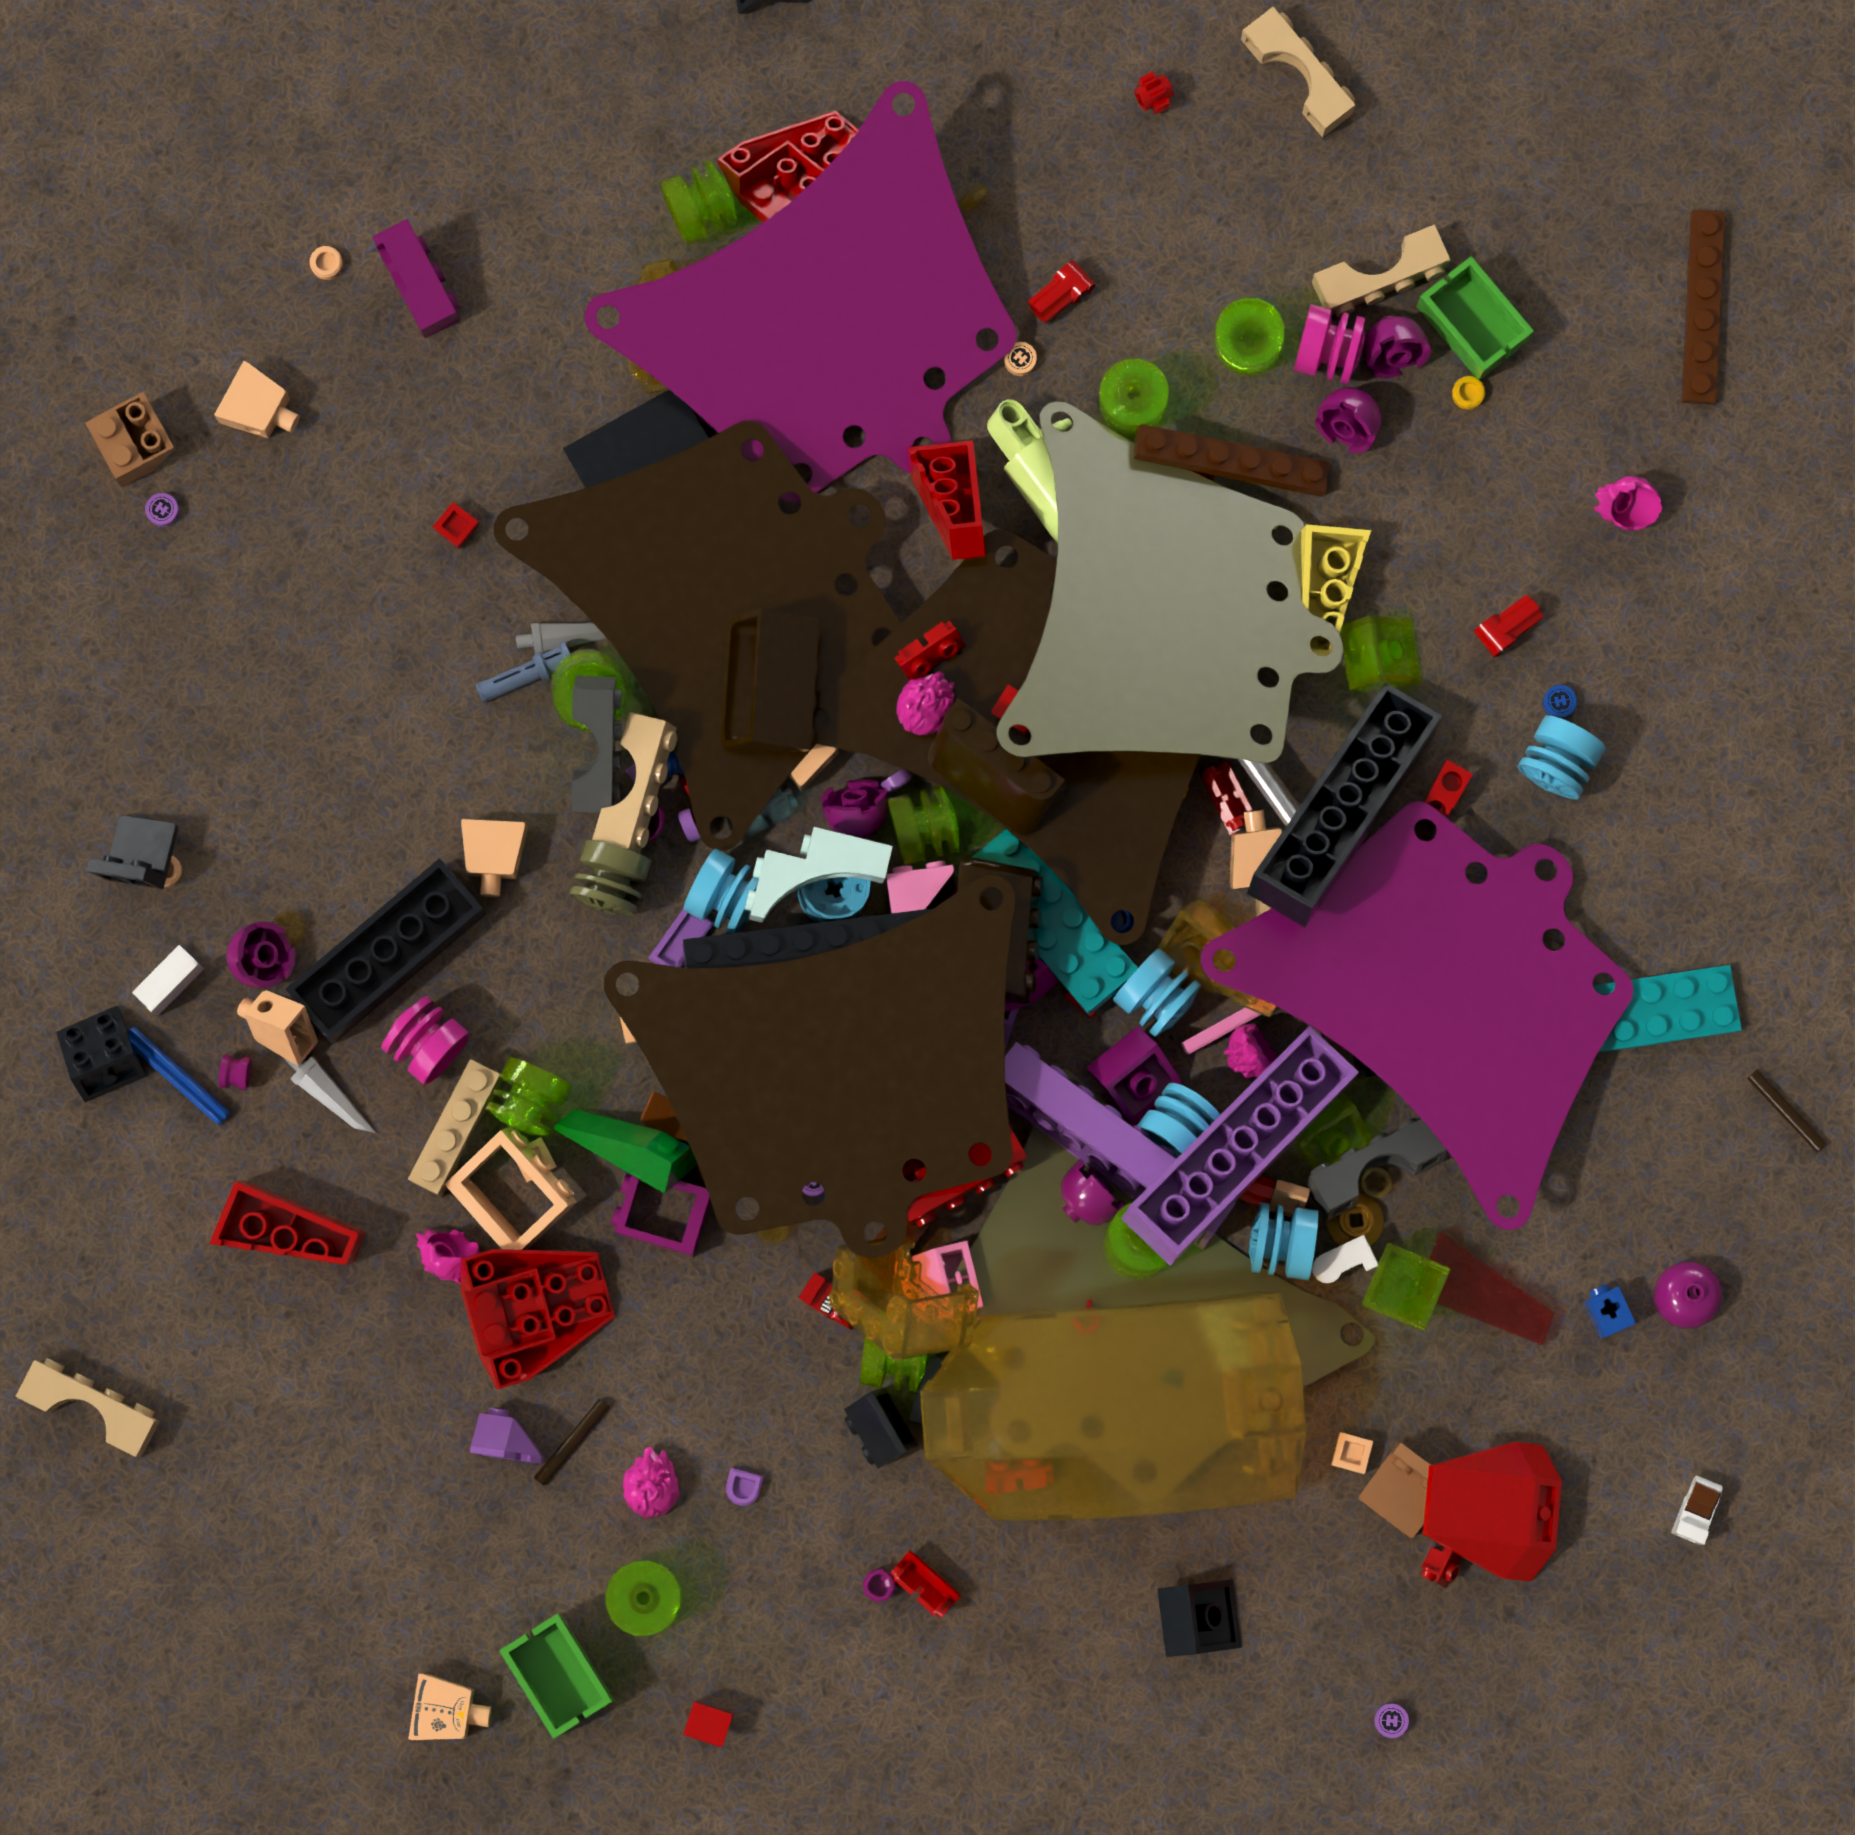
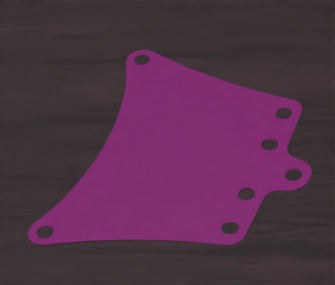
M897 81L890 84L882 93L850 143L809 186L764 223L705 259L658 280L598 295L588 303L585 310V324L589 332L652 375L689 405L718 433L742 421H754L761 424L769 432L792 465L805 463L811 468L812 478L807 485L815 493L872 455L886 456L903 471L910 473L907 447H912L913 442L919 437H927L933 444L951 443V437L943 419V409L946 402L959 390L1007 355L1014 347L1017 339L1013 321L1003 306L980 261L957 205L943 165L926 97L916 84L909 81ZM907 93L913 97L915 107L911 114L900 116L893 110L892 101L897 94ZM607 305L613 306L619 313L618 324L609 329L601 327L596 317L598 310ZM984 328L993 329L998 336L997 346L990 351L981 350L976 343L977 333ZM931 367L941 368L946 375L945 384L938 390H932L924 383V374ZM857 425L864 430L865 441L860 447L851 448L845 444L843 433L847 427ZM749 439L742 444L741 454L746 460L757 461L762 457L764 448L758 440ZM786 492L781 496L783 500L788 502H801L800 497L793 492Z
M1424 802L1407 804L1359 847L1305 928L1271 908L1235 929L1211 940L1201 952L1200 961L1203 971L1213 981L1272 1003L1329 1037L1376 1073L1403 1098L1431 1129L1459 1165L1487 1217L1495 1226L1505 1230L1518 1229L1528 1221L1551 1151L1568 1111L1597 1053L1633 997V985L1628 975L1566 918L1564 901L1573 884V872L1568 861L1560 852L1547 845L1530 844L1512 857L1505 859L1495 857L1434 807ZM1422 819L1432 821L1437 829L1436 836L1431 841L1418 839L1414 832L1416 822ZM1549 859L1556 865L1557 874L1554 879L1542 881L1536 876L1534 870L1539 860ZM1472 862L1483 864L1488 872L1487 879L1482 884L1469 882L1465 875L1467 865ZM1548 929H1558L1564 935L1565 944L1560 950L1551 951L1543 944V934ZM1221 949L1231 951L1236 959L1234 968L1227 972L1216 969L1213 964L1215 952ZM1332 956L1341 960V969L1336 971L1326 970L1327 958ZM1607 973L1612 976L1615 988L1611 994L1600 995L1594 990L1593 979L1597 974ZM1504 1195H1512L1519 1202V1212L1512 1218L1503 1217L1497 1210V1202Z

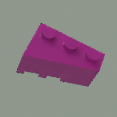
M408 219L372 236L380 257L424 338L459 321L456 311L461 309L452 291L445 292L441 284L446 281L437 263L431 265L427 254L431 252L423 236H416Z

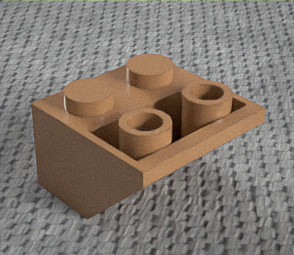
M144 392L85 422L112 474L122 488L153 472L175 450Z

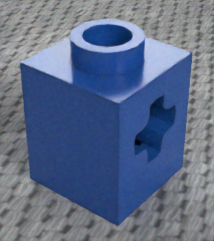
M1608 1284L1589 1292L1591 1299L1584 1301V1304L1600 1339L1636 1324L1619 1286L1610 1290ZM1603 1301H1606L1608 1305L1614 1304L1616 1310L1612 1312V1319L1609 1314L1602 1315L1600 1309L1605 1307Z

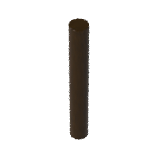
M1755 1070L1747 1078L1816 1153L1826 1145L1825 1141L1758 1070Z
M598 1399L534 1476L539 1483L544 1486L609 1409V1406L601 1399Z

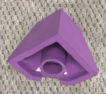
M489 1408L488 1414L479 1413L470 1453L538 1464L544 1463V1456L515 1418L508 1417V1410Z

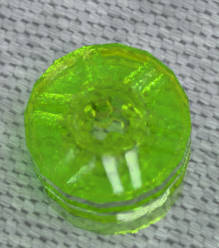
M711 160L702 163L706 175L704 179L695 166L690 168L693 184L687 185L680 174L659 182L669 212L687 246L707 237L704 224L707 220L711 221L717 231L723 230L720 214H723L730 226L738 223L735 201L724 176L715 168Z
M1245 297L1229 304L1221 312L1216 322L1214 348L1221 363L1228 370L1238 375L1255 376L1270 369L1277 362L1283 347L1285 327L1280 313L1270 303L1259 298ZM1246 333H1250L1251 338L1256 339L1251 347H1247V343L1241 341Z
M1128 358L1115 363L1105 373L1100 384L1098 412L1103 424L1125 438H1135L1136 428L1139 424L1159 427L1166 414L1169 386L1164 374L1155 364L1143 359ZM1135 390L1140 392L1139 397L1135 396L1132 400L1128 398V393H1133Z
M942 785L933 787L936 802L930 803L926 789L920 790L921 806L914 807L908 794L887 799L893 830L904 866L926 861L925 846L932 844L938 857L943 856L941 841L947 840L951 854L960 851V831L952 802L945 794Z
M509 1057L500 1078L511 1085L512 1088L510 1092L494 1089L492 1094L504 1100L505 1103L502 1106L489 1101L485 1110L492 1113L500 1122L523 1133L549 1138L553 1129L540 1123L541 1118L552 1122L557 1121L558 1116L546 1109L548 1103L564 1106L573 1085L539 1067Z
M1128 1203L1116 1213L1113 1220L1109 1223L1103 1235L1102 1249L1107 1263L1114 1272L1127 1279L1143 1280L1154 1277L1168 1263L1147 1243L1143 1244L1142 1239L1136 1238L1137 1234L1121 1219L1127 1208L1132 1204Z
M869 1315L863 1348L860 1386L882 1388L886 1375L894 1374L895 1390L900 1391L902 1376H909V1392L917 1393L918 1385L925 1373L929 1341L926 1333V1322L918 1321L916 1334L912 1336L908 1335V1319L903 1320L900 1332L896 1334L892 1333L891 1317Z

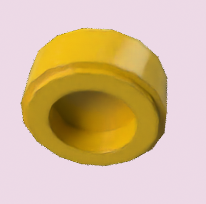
M1464 376L1458 379L1452 390V398L1455 404L1465 410L1478 407L1483 402L1485 396L1483 383L1473 376Z

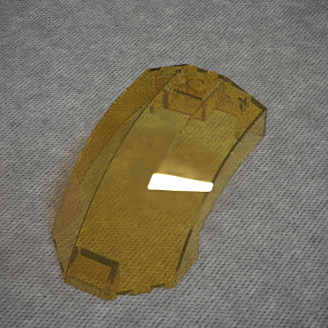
M1255 1291L1072 1310L1031 1309L977 1315L970 1325V1330L961 1342H957L942 1361V1367L920 1390L925 1460L947 1476L952 1484L968 1498L973 1499L993 1520H1074L1145 1516L1209 1510L1297 1498L1306 1437L1301 1362L1281 1293Z

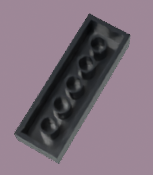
M439 858L285 990L297 1003L305 1006L309 1018L325 1037L334 1044L487 913Z

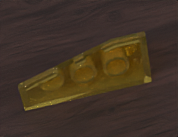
M1201 897L1181 909L1157 949L1160 948L1175 961L1170 973L1177 977L1186 971L1189 976L1184 982L1196 980L1205 987V991L1213 994L1219 992L1232 998L1236 1004L1267 1017L1272 1016L1277 1006L1219 984L1210 979L1203 971L1200 961L1201 952L1205 945L1214 938L1235 929L1226 917ZM1221 949L1215 952L1213 964L1216 969L1227 972L1234 968L1236 959L1231 951Z

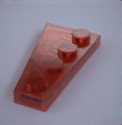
M1442 1232L1438 1233L1415 1295L1538 1345H1543L1555 1313L1507 1281L1498 1272L1479 1261L1470 1252L1451 1241Z

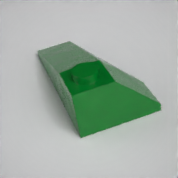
M573 1109L556 1123L554 1127L555 1131L664 1194L698 1165L691 1147L656 1129Z

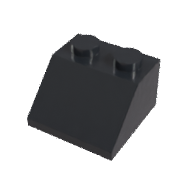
M885 1387L869 1392L844 1409L847 1414L845 1422L853 1435H859L865 1445L861 1448L865 1458L871 1465L875 1464L878 1469L919 1446Z
M1233 1579L1157 1588L1166 1657L1242 1648Z

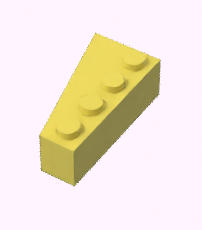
M1306 524L1301 530L1302 603L1312 615L1331 623L1340 634L1345 611L1353 592V585L1357 572L1360 569L1363 552L1371 530ZM1316 636L1310 641V648L1316 655L1327 656L1331 652V644L1326 638Z

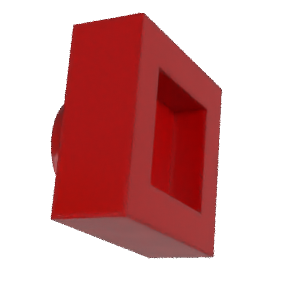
M452 502L432 528L460 550L480 524L479 521Z

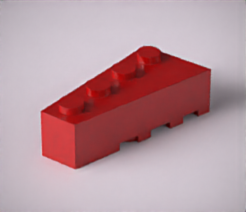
M973 440L907 447L912 481L952 560L986 556Z
M1010 1125L1012 1160L1009 1167L1003 1172L1007 1177L1025 1168L1022 1162L1027 1160V1155ZM984 1143L974 1144L968 1152L970 1161L976 1166L987 1165L992 1158L990 1147ZM926 1167L914 1172L913 1175L907 1178L908 1181L912 1183L921 1181L925 1177ZM997 1176L915 1198L907 1210L909 1226L917 1223L920 1228L937 1218L934 1212L945 1206L948 1211L966 1202L964 1195L976 1190L977 1194H980L994 1186L995 1182L993 1179Z
M245 1180L234 1182L209 1244L348 1265L354 1263L366 1232Z

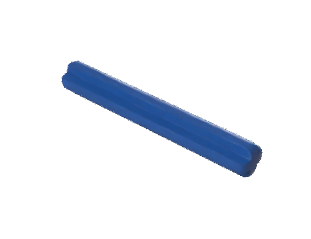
M132 1027L127 1031L131 1045L138 1055L217 1125L225 1122L230 1115V1111L137 1028Z

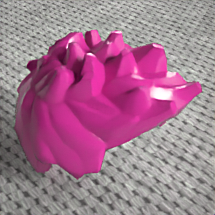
M1625 476L1615 481V483L1599 487L1598 492L1594 495L1599 501V505L1594 506V510L1604 520L1613 522L1614 526L1626 531L1640 530L1656 522L1663 508L1657 489L1645 478L1637 476Z
M937 672L934 675H925L923 678L911 679L903 687L897 701L896 713L899 722L903 724L904 730L917 735H927L939 730L955 698L953 693L954 683H948L944 678V673Z
M1242 1024L1237 1027L1229 1037L1228 1047L1223 1051L1224 1055H1229L1227 1058L1228 1066L1234 1072H1242L1245 1078L1259 1077L1276 1060V1052L1270 1048L1269 1041L1263 1038L1264 1034L1259 1032L1260 1028L1256 1024Z
M425 1228V1234L417 1233V1247L421 1252V1263L425 1266L424 1271L436 1275L440 1280H450L461 1285L460 1259L477 1254L479 1252L477 1242H471L464 1232H459L456 1229L447 1233Z
M650 1446L644 1450L643 1458L637 1457L635 1463L624 1473L623 1497L628 1507L634 1513L641 1515L643 1518H656L664 1516L676 1504L680 1496L678 1478L675 1476L673 1463L668 1459L666 1451L662 1450L658 1455Z

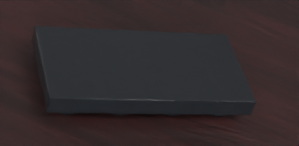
M667 390L567 445L563 450L583 486L587 488L676 455L709 438L692 408L672 391Z

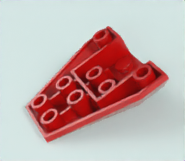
M833 111L743 141L717 159V163L739 203L764 223L809 186L850 143L859 129L837 111Z
M490 1249L460 1259L461 1293L476 1348L497 1390L530 1380L615 1317L598 1252Z
M1509 1442L1429 1465L1423 1535L1499 1578L1531 1582L1554 1553L1557 1543L1562 1480L1544 1446Z

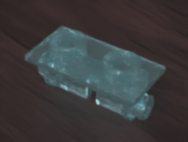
M787 784L778 788L745 836L750 838L768 828L763 817L768 813L774 824L795 813L794 809L798 808L799 805L793 795L787 798L788 795L793 793Z

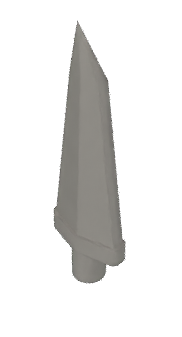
M593 622L531 623L532 634L516 635L517 649L534 647L535 654L538 652L544 654L560 647V643L563 641L566 642L568 648L606 639Z
M312 1055L306 1062L303 1060L299 1066L285 1059L296 1071L290 1079L293 1083L299 1085L353 1128L376 1133L319 1064V1060Z

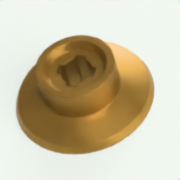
M1359 1193L1357 1206L1328 1221L1326 1220V1226L1331 1238L1340 1246L1362 1235L1366 1236L1371 1246L1379 1239L1383 1231L1384 1216L1380 1206L1373 1198ZM1360 1214L1362 1216V1224L1364 1225L1362 1227H1351L1349 1215Z

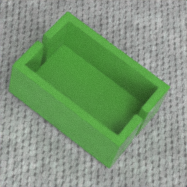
M1472 256L1451 271L1446 281L1442 278L1424 292L1416 306L1478 380H1481L1498 367L1504 357L1507 360L1526 345L1534 333L1530 325Z
M557 1613L532 1629L531 1631L536 1636L532 1639L530 1634H524L499 1650L553 1739L581 1723L583 1720L579 1715L583 1714L585 1718H588L615 1701L561 1613Z

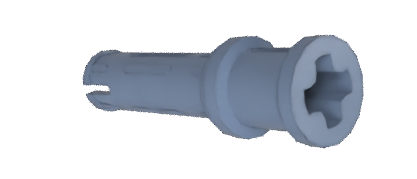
M561 642L560 647L544 654L540 652L534 654L533 660L476 683L475 686L483 703L538 679L548 681L551 679V675L567 668L571 670L576 669V664L566 642Z

